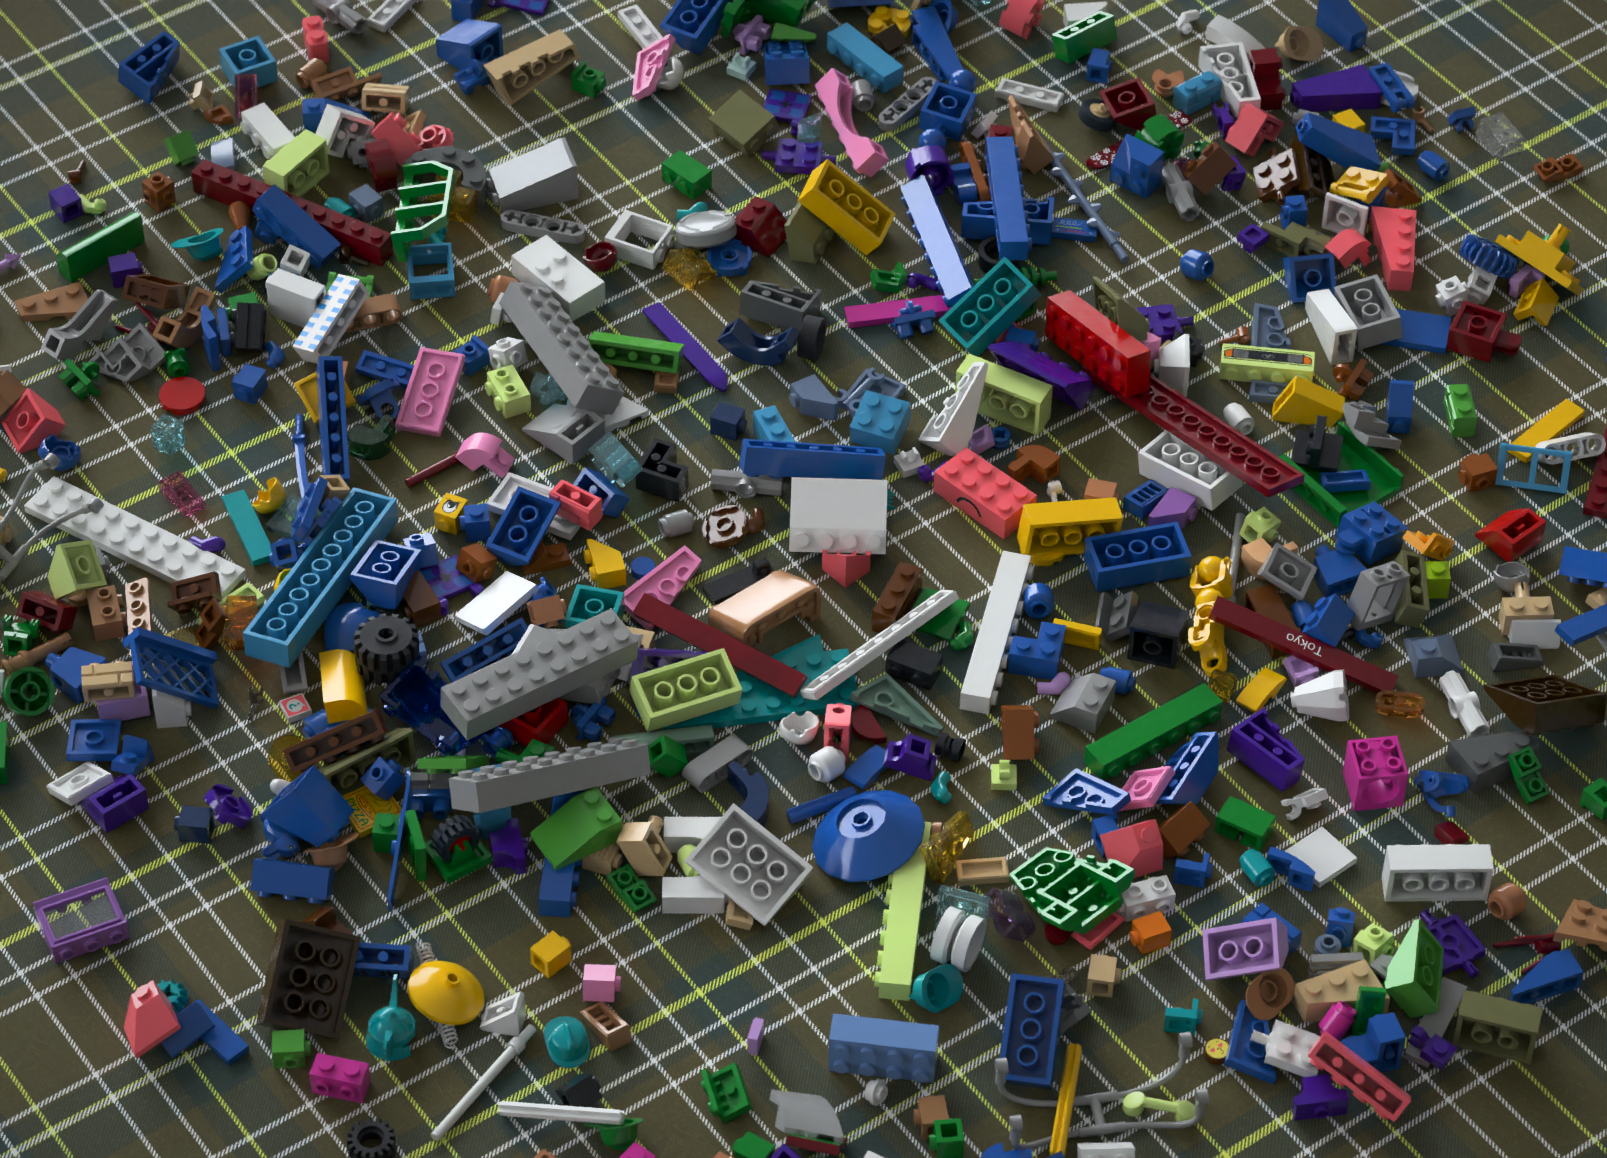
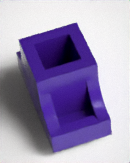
M909 733L902 741H890L886 748L883 766L931 781L937 756L930 753L932 741Z
M518 818L507 819L505 828L500 831L489 832L494 868L510 867L516 872V875L527 873L525 853L528 852L526 837H521Z
M1328 1074L1302 1077L1300 1095L1295 1096L1293 1101L1292 1115L1294 1121L1312 1118L1323 1119L1328 1116L1346 1114L1349 1102L1347 1090L1334 1087Z

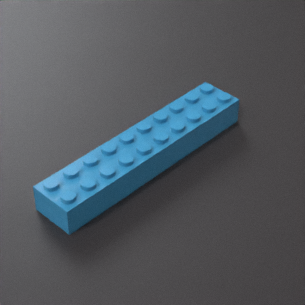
M353 487L243 632L246 656L290 668L353 583L350 579V574L375 540L384 541L398 522L396 498Z

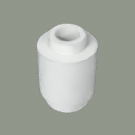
M1231 403L1224 408V421L1243 435H1248L1253 430L1255 421L1242 405Z

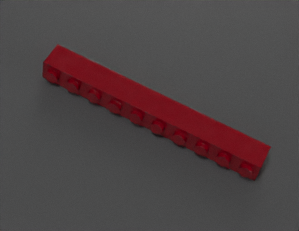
M205 159L191 172L194 192L228 206L234 202L243 201L250 207V214L256 216L252 211L256 199L271 187V185ZM283 191L341 243L338 250L343 246L349 247L352 250L353 256L381 267L393 255L391 233Z

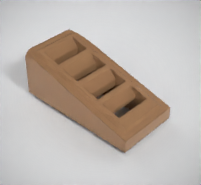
M598 1002L580 1012L583 1020L611 1052L632 1041L630 1026L604 1002Z

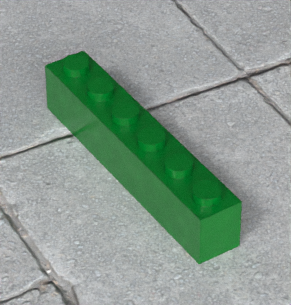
M1203 683L1085 746L1084 763L1103 781L1110 777H1115L1128 767L1137 765L1141 760L1156 755L1165 747L1174 745L1189 734H1195L1202 727L1218 721L1221 718L1223 701Z

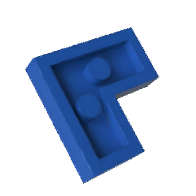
M1371 117L1370 135L1373 138L1392 139V154L1414 156L1415 120Z

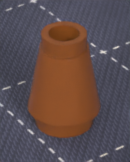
M243 201L232 203L228 214L235 230H240L245 225L250 228V207Z

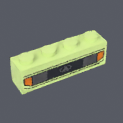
M1223 343L1219 379L1245 382L1261 380L1289 384L1297 375L1312 382L1315 352Z

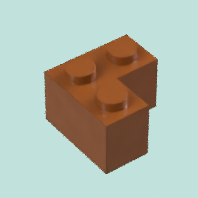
M1001 705L1004 760L1034 759V753H1039V738H1034V728H1039V713L1034 711L1031 705Z

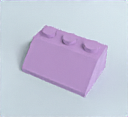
M1276 917L1202 930L1205 979L1207 981L1282 969L1289 951L1287 925Z

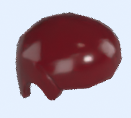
M600 241L594 243L589 248H585L582 258L586 266L592 271L605 272L614 266L617 260V250L611 243Z

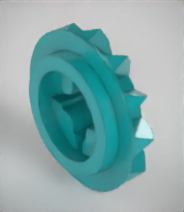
M161 979L157 986L165 995L167 992H171V996H168V999L171 1001L176 1014L188 1002L187 989L184 988L182 982L176 983L174 979L165 982Z

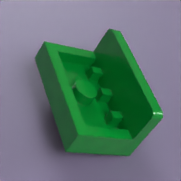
M735 1062L713 1074L706 1068L701 1070L703 1077L701 1086L709 1096L710 1101L707 1104L714 1117L718 1116L724 1123H727L753 1109L740 1067Z

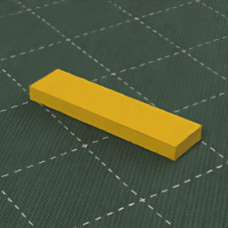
M1566 398L1511 444L1535 447L1540 442L1556 439L1582 418L1585 410ZM1507 450L1524 463L1532 459V453Z

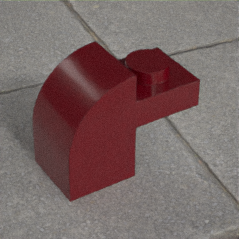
M384 138L365 143L366 160L372 170L374 190L378 193L397 188L396 178L399 177L397 165L387 139Z

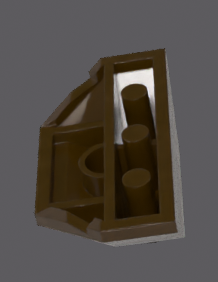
M1296 132L1291 148L1296 153L1301 184L1292 189L1296 193H1301L1309 198L1325 199L1327 192L1330 193L1331 184L1335 182L1332 165L1327 157L1302 144Z

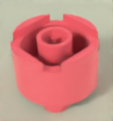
M1008 0L1007 4L1009 5L1006 11H1002L999 25L1027 40L1032 33V27H1037L1042 20L1040 12L1045 5V0Z

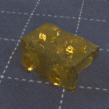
M690 248L670 249L662 269L687 290L695 291L699 281L715 279L717 272L710 267V263L697 257L695 251Z

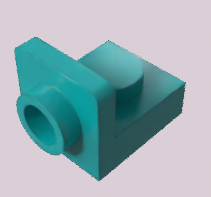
M1193 998L1192 1010L1166 1007L1163 1031L1173 1033L1190 1032L1192 1035H1195L1196 1024L1201 1025L1203 1009H1198V999Z

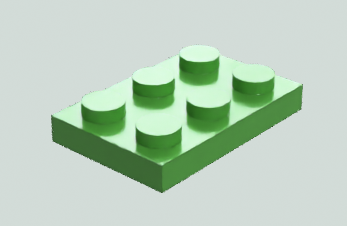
M440 755L417 759V769H426V774H440L449 771L450 774H458L460 771L489 765V755Z

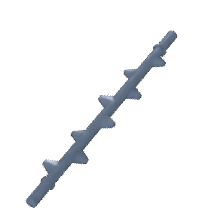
M1047 145L1055 158L1050 162L1053 169L1049 171V174L1060 177L1073 194L1067 200L1068 203L1081 205L1090 218L1086 225L1097 228L1109 244V248L1115 252L1120 261L1127 263L1130 258L1122 248L1120 241L1116 240L1121 236L1120 232L1110 231L1098 215L1102 204L1090 203L1079 189L1083 185V181L1072 179L1060 163L1066 157L1065 153H1053Z

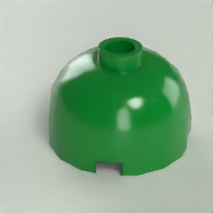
M23 667L13 672L6 680L3 689L4 701L7 707L15 714L24 717L37 716L46 711L52 704L55 695L52 680L49 679L42 669L35 667Z

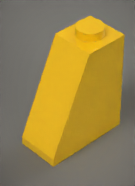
M1296 375L1273 402L1271 419L1279 422L1311 425L1316 424L1317 415L1327 416L1326 427H1332L1337 420L1340 421L1344 417L1343 405L1345 397Z

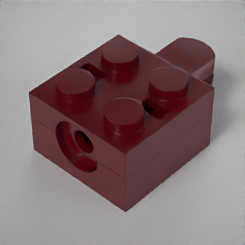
M1464 300L1449 329L1446 349L1490 363L1495 351L1510 356L1517 355L1520 350L1521 336L1505 330L1506 313Z

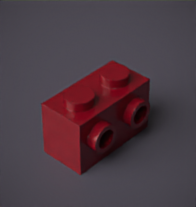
M37 590L22 592L16 615L27 619L26 621L29 622L32 619H35V621L39 619L40 625L47 627L49 631L61 633L62 630L72 629L78 606L61 599L55 600V597Z

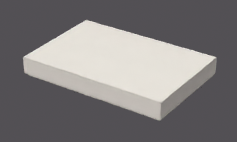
M506 571L454 616L457 622L487 636L539 590L536 584Z

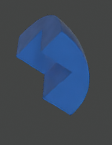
M356 602L343 603L334 607L327 616L324 627L326 650L342 649L350 652L354 651L355 631H358V626L362 622L367 623V618L380 617V613L370 611L362 607V603Z

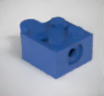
M1374 501L1342 516L1335 536L1337 539L1335 547L1338 551L1347 555L1354 552L1366 563L1372 564L1400 551L1404 542L1402 537L1409 528Z

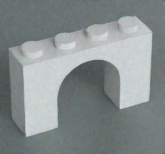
M664 817V843L669 852L677 853L682 846L687 844H693L697 847L721 817ZM703 876L663 877L662 913L724 914V903L728 902L729 897Z

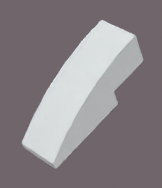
M1217 15L1207 25V40L1218 45L1242 42L1248 61L1250 50L1265 49L1247 31L1220 15Z

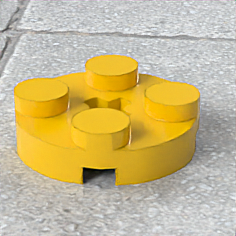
M879 6L868 19V31L873 33L874 37L879 32L896 23L906 38L911 29L909 13L906 10Z

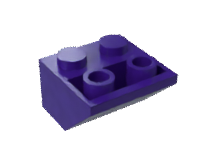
M132 774L119 775L113 779L114 782L78 802L106 833L149 809L146 789Z

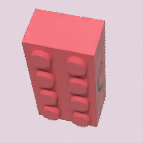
M967 447L934 472L933 491L1002 539L1007 538L1019 528L1023 505L1036 503L1037 501L1035 493Z

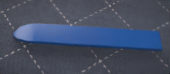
M405 769L407 781L397 831L398 836L397 840H393L391 845V855H394L387 895L389 911H393L406 834L405 813L410 810L412 799V779L409 769Z

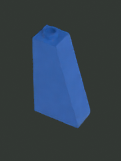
M1309 112L1298 122L1296 130L1299 141L1346 169L1353 166L1377 171L1380 168L1381 163L1372 135Z

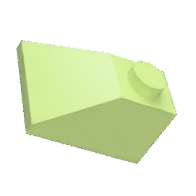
M92 539L63 543L56 546L47 576L55 600L73 597L85 593L86 590L101 588L107 585Z

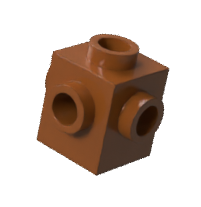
M158 171L142 182L144 202L158 212L176 202L175 184L170 177H166Z

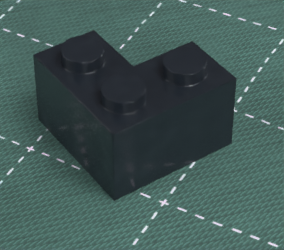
M654 438L635 469L636 489L680 502L689 487L688 467L677 464L676 444Z

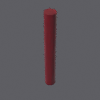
M457 453L405 479V484L410 488L460 462L455 458Z

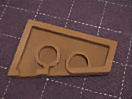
M77 282L15 300L14 302L22 322L51 320L56 316H65L66 319H72L88 300V297L81 283Z

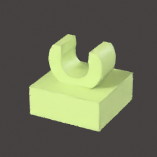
M999 760V764H991V790H1016L1017 765H1010V760Z

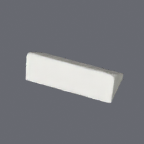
M1561 619L1512 620L1509 632L1510 643L1537 645L1539 649H1558L1560 646V636L1555 632V629L1561 623Z

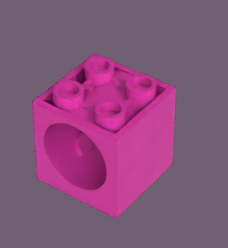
M1387 736L1348 740L1343 776L1353 811L1403 806L1409 774L1398 737Z

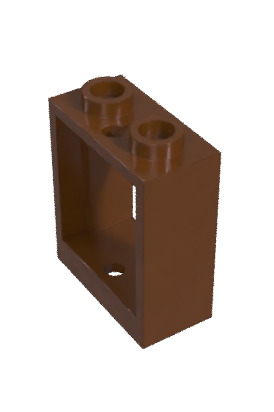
M150 274L126 276L122 298L161 309L185 308L190 285Z

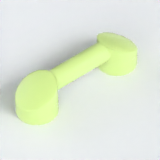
M1137 1091L1128 1094L1123 1100L1122 1108L1124 1113L1132 1117L1141 1115L1144 1107L1176 1113V1121H1186L1195 1117V1106L1187 1100H1180L1178 1103L1145 1097L1142 1092Z

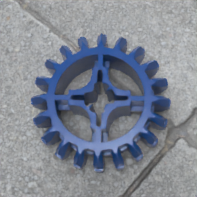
M1474 234L1467 235L1460 245L1459 253L1463 258L1501 278H1511L1518 269V257L1483 237Z

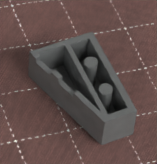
M751 280L741 291L739 314L785 330L794 326L800 332L806 315L817 316L819 314L822 289H815V292L800 291L801 287L793 286V289L779 288V284Z
M1525 730L1448 741L1445 761L1456 774L1466 775L1469 778V789L1475 794L1513 776L1508 760L1509 755L1531 746L1537 757L1539 746Z

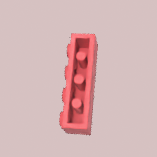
M1327 1031L1323 1032L1310 1049L1308 1057L1311 1058L1310 1062L1321 1071L1325 1069L1332 1074L1331 1078L1342 1087L1345 1085L1354 1091L1353 1095L1364 1104L1366 1102L1375 1107L1374 1111L1383 1119L1387 1120L1389 1118L1395 1122L1411 1102V1096Z

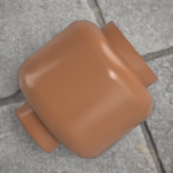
M497 275L495 279L492 278L490 281L487 296H490L491 302L495 304L500 293H505L510 282H518V280L504 275Z
M1510 882L1493 890L1488 899V908L1491 914L1505 921L1511 920L1522 913L1527 905L1524 890Z

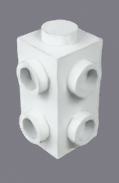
M1167 875L1151 877L1147 880L1131 883L1130 888L1122 893L1124 902L1117 912L1122 913L1125 922L1158 911L1165 914L1174 910L1176 894Z

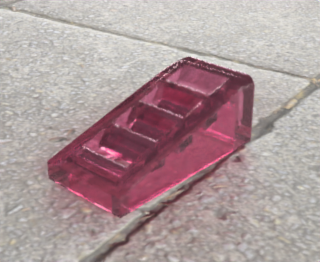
M180 470L160 480L158 489L186 517L206 507L204 500ZM177 485L179 486V488H177V489H175V490L172 489L173 487H175V486H177ZM182 491L185 492V493H183V494H181V495H179V496L177 495L178 493H180V492H182ZM188 496L190 497V499H188V500H186V501H184V502L182 501V499H184V498H186V497H188ZM193 502L196 503V505H194V506H192V507H190V508H187V505H189V504H191V503H193Z

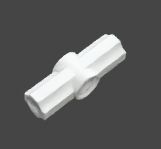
M1454 670L1446 672L1444 676L1440 677L1439 685L1448 699L1449 710L1453 718H1459L1470 738L1484 736L1489 733L1490 726L1480 710V701L1474 691H1469L1459 673H1456Z

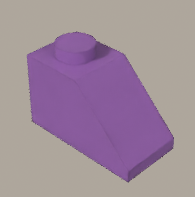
M1171 486L1150 513L1148 527L1178 522L1180 529H1184L1187 523L1193 521L1197 515V497Z

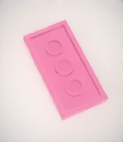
M420 347L397 416L396 430L441 437L466 360L465 354Z

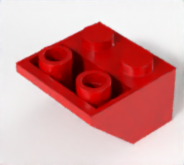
M1530 508L1510 510L1476 532L1475 537L1505 561L1512 562L1543 541L1546 521Z

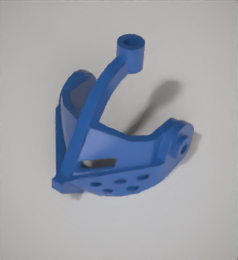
M1419 770L1418 775L1413 780V785L1418 786L1434 810L1446 813V817L1450 818L1456 817L1455 806L1444 807L1435 798L1465 793L1470 787V781L1466 775Z

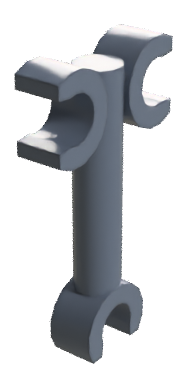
M870 368L867 373V379L849 396L846 390L839 388L838 397L840 398L833 396L838 402V407H842L844 410L849 409V415L854 417L857 411L856 408L859 407L861 402L860 398L865 394V391L869 390L872 386L882 385L885 381V374L882 373L880 376L875 377V368Z

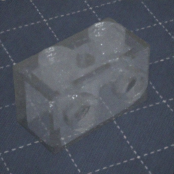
M1502 112L1479 119L1476 131L1477 138L1499 162L1522 155L1525 138Z

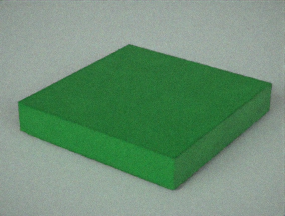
M415 809L408 810L405 813L406 846L416 880L418 882L426 881L425 842Z

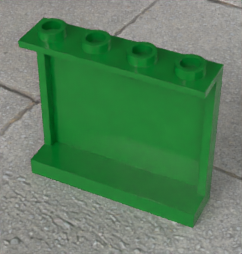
M1341 421L1338 422L1335 433L1336 435L1343 436L1337 471L1365 469L1371 482L1369 490L1328 492L1320 485L1319 473L1334 471L1300 467L1285 454L1279 456L1280 459L1305 474L1304 483L1292 489L1337 529L1344 514L1374 501L1380 505L1400 493L1404 478L1400 470L1393 467L1370 446L1361 443L1354 436L1350 428Z

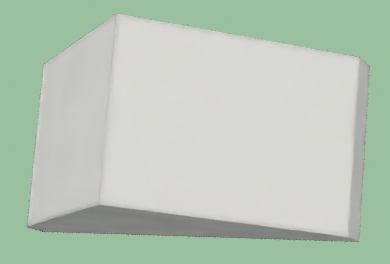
M521 991L487 1006L480 1029L517 1037L521 1033L526 1017L524 993Z

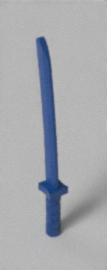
M296 414L295 435H292L293 447H295L301 498L305 496L304 492L309 485L304 449L306 447V436L304 434V415Z

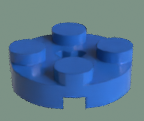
M732 239L722 246L709 248L707 251V264L712 270V274L717 277L744 276L748 273V268L752 264V251L748 245L747 248L741 245L740 240Z

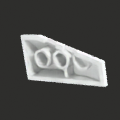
M974 362L958 382V391L950 398L947 397L943 402L945 408L938 417L934 414L918 439L919 442L948 456H955L965 447L968 448L988 370L986 362Z

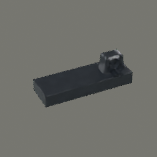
M763 557L760 560L754 561L753 565L703 585V592L714 606L760 581L775 570L770 565L768 559Z

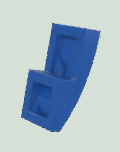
M878 745L870 748L846 770L843 777L862 789L877 782L879 773L889 768L883 766L886 750Z
M1270 847L1267 861L1275 869V873L1288 876L1287 885L1312 892L1316 872L1297 857L1283 850Z

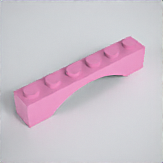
M831 68L815 84L819 93L818 98L824 103L826 107L824 110L831 117V124L838 131V138L847 149L845 152L854 163L852 165L859 174H865L871 178L889 159L880 144L868 137H861L856 131L851 113L854 90L846 75Z

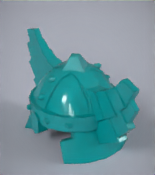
M394 974L389 1006L377 1010L371 1016L368 1023L369 1029L366 1034V1046L371 1054L385 1061L401 1060L410 1056V1046L407 1043L413 1036L417 1035L416 1020H414L411 1012L403 1007H399L397 974Z

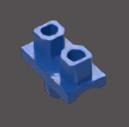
M473 58L468 62V67L453 74V79L459 84L460 90L465 95L473 93L474 88L478 85L486 86L491 83V79L483 66L488 63L485 58L479 61Z
M911 300L906 301L905 308L899 309L900 317H895L894 323H891L892 331L897 330L900 340L913 337L912 326L917 325L921 335L931 334L934 331L933 319L936 316L934 309L921 312V305L914 306Z
M603 697L600 704L596 702L592 705L586 703L584 706L576 704L572 708L571 712L574 716L572 722L576 725L579 733L576 739L583 741L586 737L597 742L603 733V727L597 723L600 721L608 726L613 723L616 718V711L606 705V697Z

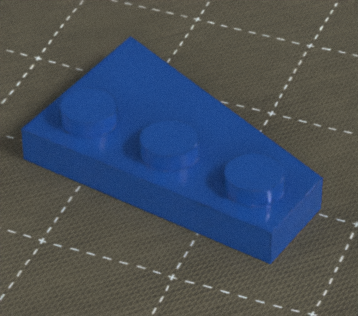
M246 225L240 230L234 231L228 240L215 284V289L220 293L254 266L252 231Z
M1076 768L1044 795L1042 800L1045 806L1115 815L1131 801L1128 792Z
M1242 999L1237 1008L1224 1065L1274 1084L1277 1079L1276 1071L1273 1070L1272 1065L1264 1062L1266 1056L1265 1045L1250 1040L1254 1030L1266 1035L1270 1034L1268 1020L1255 1018L1249 1011L1246 1001Z

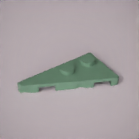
M887 673L851 692L850 699L855 703L937 737L943 732L944 727Z

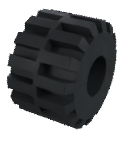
M386 613L379 614L380 617L378 618L374 616L367 618V623L362 622L358 626V631H355L354 634L355 660L357 671L360 675H364L365 680L368 682L375 680L376 685L382 686L383 683H388V686L395 685V682L400 681L403 683L407 681V676L413 677L416 674V668L420 666L419 635L416 626L410 624V620L406 617L400 619L398 614L386 616Z

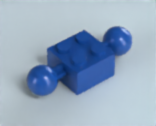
M965 69L955 71L949 79V85L938 81L935 82L920 112L919 129L925 131L919 137V148L924 146H940L945 150L947 144L946 137L957 141L961 140L975 113L977 94L973 92L976 89L977 81L972 72Z

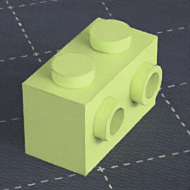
M513 364L487 372L486 392L488 396L492 395L496 410L501 411L505 419L531 411L530 393Z

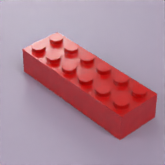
M1071 290L1047 297L1045 334L1049 340L1125 398L1149 390L1151 350Z

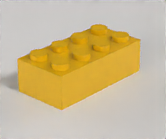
M828 159L812 171L798 199V202L865 255H868L882 244L896 215Z
M1116 497L1024 504L1017 540L1022 554L1029 555L1031 558L1062 553L1064 555L1084 554L1086 537L1120 532L1123 516Z

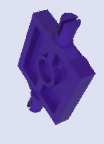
M779 138L778 148L775 151L762 150L761 156L762 160H774L775 172L811 174L814 169L827 159L835 165L837 163V155H824L823 142L815 140Z
M1173 304L1136 308L1149 320V332L1160 337L1161 342L1172 341L1176 330L1180 331L1182 335L1181 327L1194 326L1193 316L1179 318L1175 313Z
M1428 909L1423 910L1420 913V917L1427 924V929L1444 948L1442 976L1456 969L1463 968L1471 979L1474 976L1476 978L1480 971L1472 962L1485 956L1486 948L1457 913L1447 918L1435 919Z

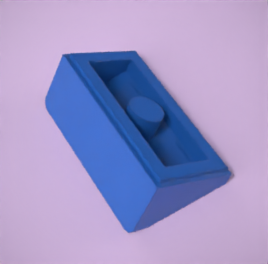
M195 1001L176 1015L181 1029L167 1037L161 1044L169 1055L174 1058L216 1026L205 1009Z

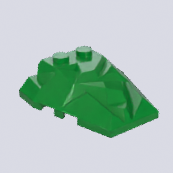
M1045 847L1009 875L1012 882L1043 920L1062 930H1073L1086 934L1122 907L1124 902L1122 893L1130 888L1135 876V870L1118 860L1109 859L1107 863L1096 862V857L1092 855H1087V860L1075 858L1074 852Z

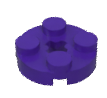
M215 784L204 796L205 802L216 812L214 816L220 823L227 824L229 822L243 829L253 816L252 808L242 796L238 799L233 796L232 792L234 790L230 787Z

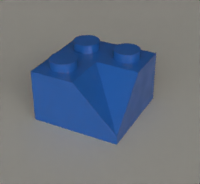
M1126 134L1111 163L1110 181L1147 199L1161 185L1164 151Z

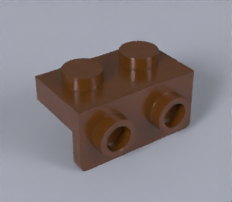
M215 571L171 582L173 601L168 602V607L179 614L189 613L191 609L197 607L205 608L212 598H216L218 602L222 601L219 574Z

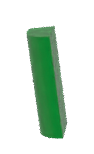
M132 212L58 253L56 256L58 271L72 283L108 263V257L122 255L144 243L142 216L137 212Z

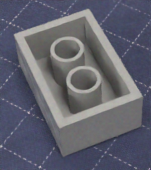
M1377 274L1334 287L1335 298L1357 327L1355 344L1359 350L1402 337L1401 317Z

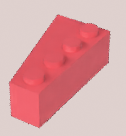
M1371 206L1369 229L1372 231L1373 242L1378 250L1377 255L1382 263V271L1388 290L1411 292L1414 274L1416 210Z

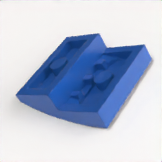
M203 305L201 307V324L205 354L208 364L214 372L221 369L216 318L207 305Z

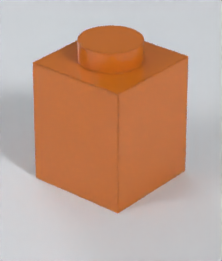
M1158 911L1132 920V929L1129 932V937L1132 945L1137 946L1143 955L1170 946L1172 929L1162 912Z

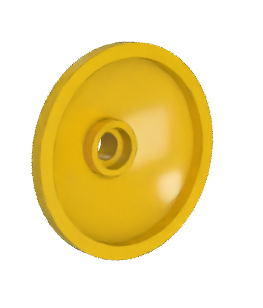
M448 961L426 962L419 965L412 972L408 980L407 990L412 1004L420 1013L435 1022L446 1025L466 1024L474 1020L484 1006L485 996L480 982L470 971L458 964Z

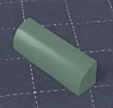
M711 724L612 736V738L622 737L623 741L636 739L637 743L648 744L649 746L660 736L665 735L683 744L686 756L701 755L714 746V733Z

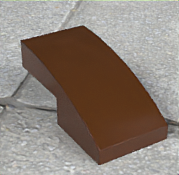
M212 598L200 613L203 622L194 632L200 646L211 651L218 642L226 621V615L216 598Z

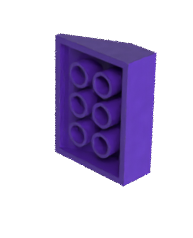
M1015 341L990 344L988 347L999 365L1053 385V397L1082 411L1095 389L1091 382L1092 378L1082 371L1079 373L1072 371V367L1062 361L1059 364L1052 361L1053 358L1044 352L1038 354L1033 351V347L1025 342L1019 344Z

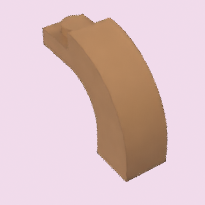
M196 286L181 315L175 320L162 315L152 336L176 348L191 346L203 335L201 307L207 305L210 311H212L218 296Z

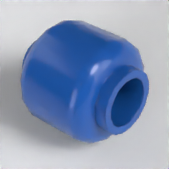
M1191 249L1180 259L1182 274L1187 278L1203 281L1210 277L1214 271L1213 259L1206 252Z
M1033 583L1024 590L1022 595L1023 606L1028 616L1041 619L1053 612L1055 607L1053 591L1049 586L1043 583Z

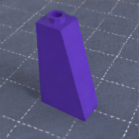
M1359 65L1293 82L1289 98L1292 105H1295L1298 111L1299 109L1311 112L1380 108L1382 91L1364 65Z

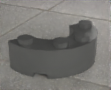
M453 146L434 147L415 152L403 162L404 165L434 160L453 168L455 184L461 187L462 204L480 211L484 208L487 201L486 171L482 162L474 154L454 148ZM433 172L414 175L415 180L419 181L420 184L447 180V178Z

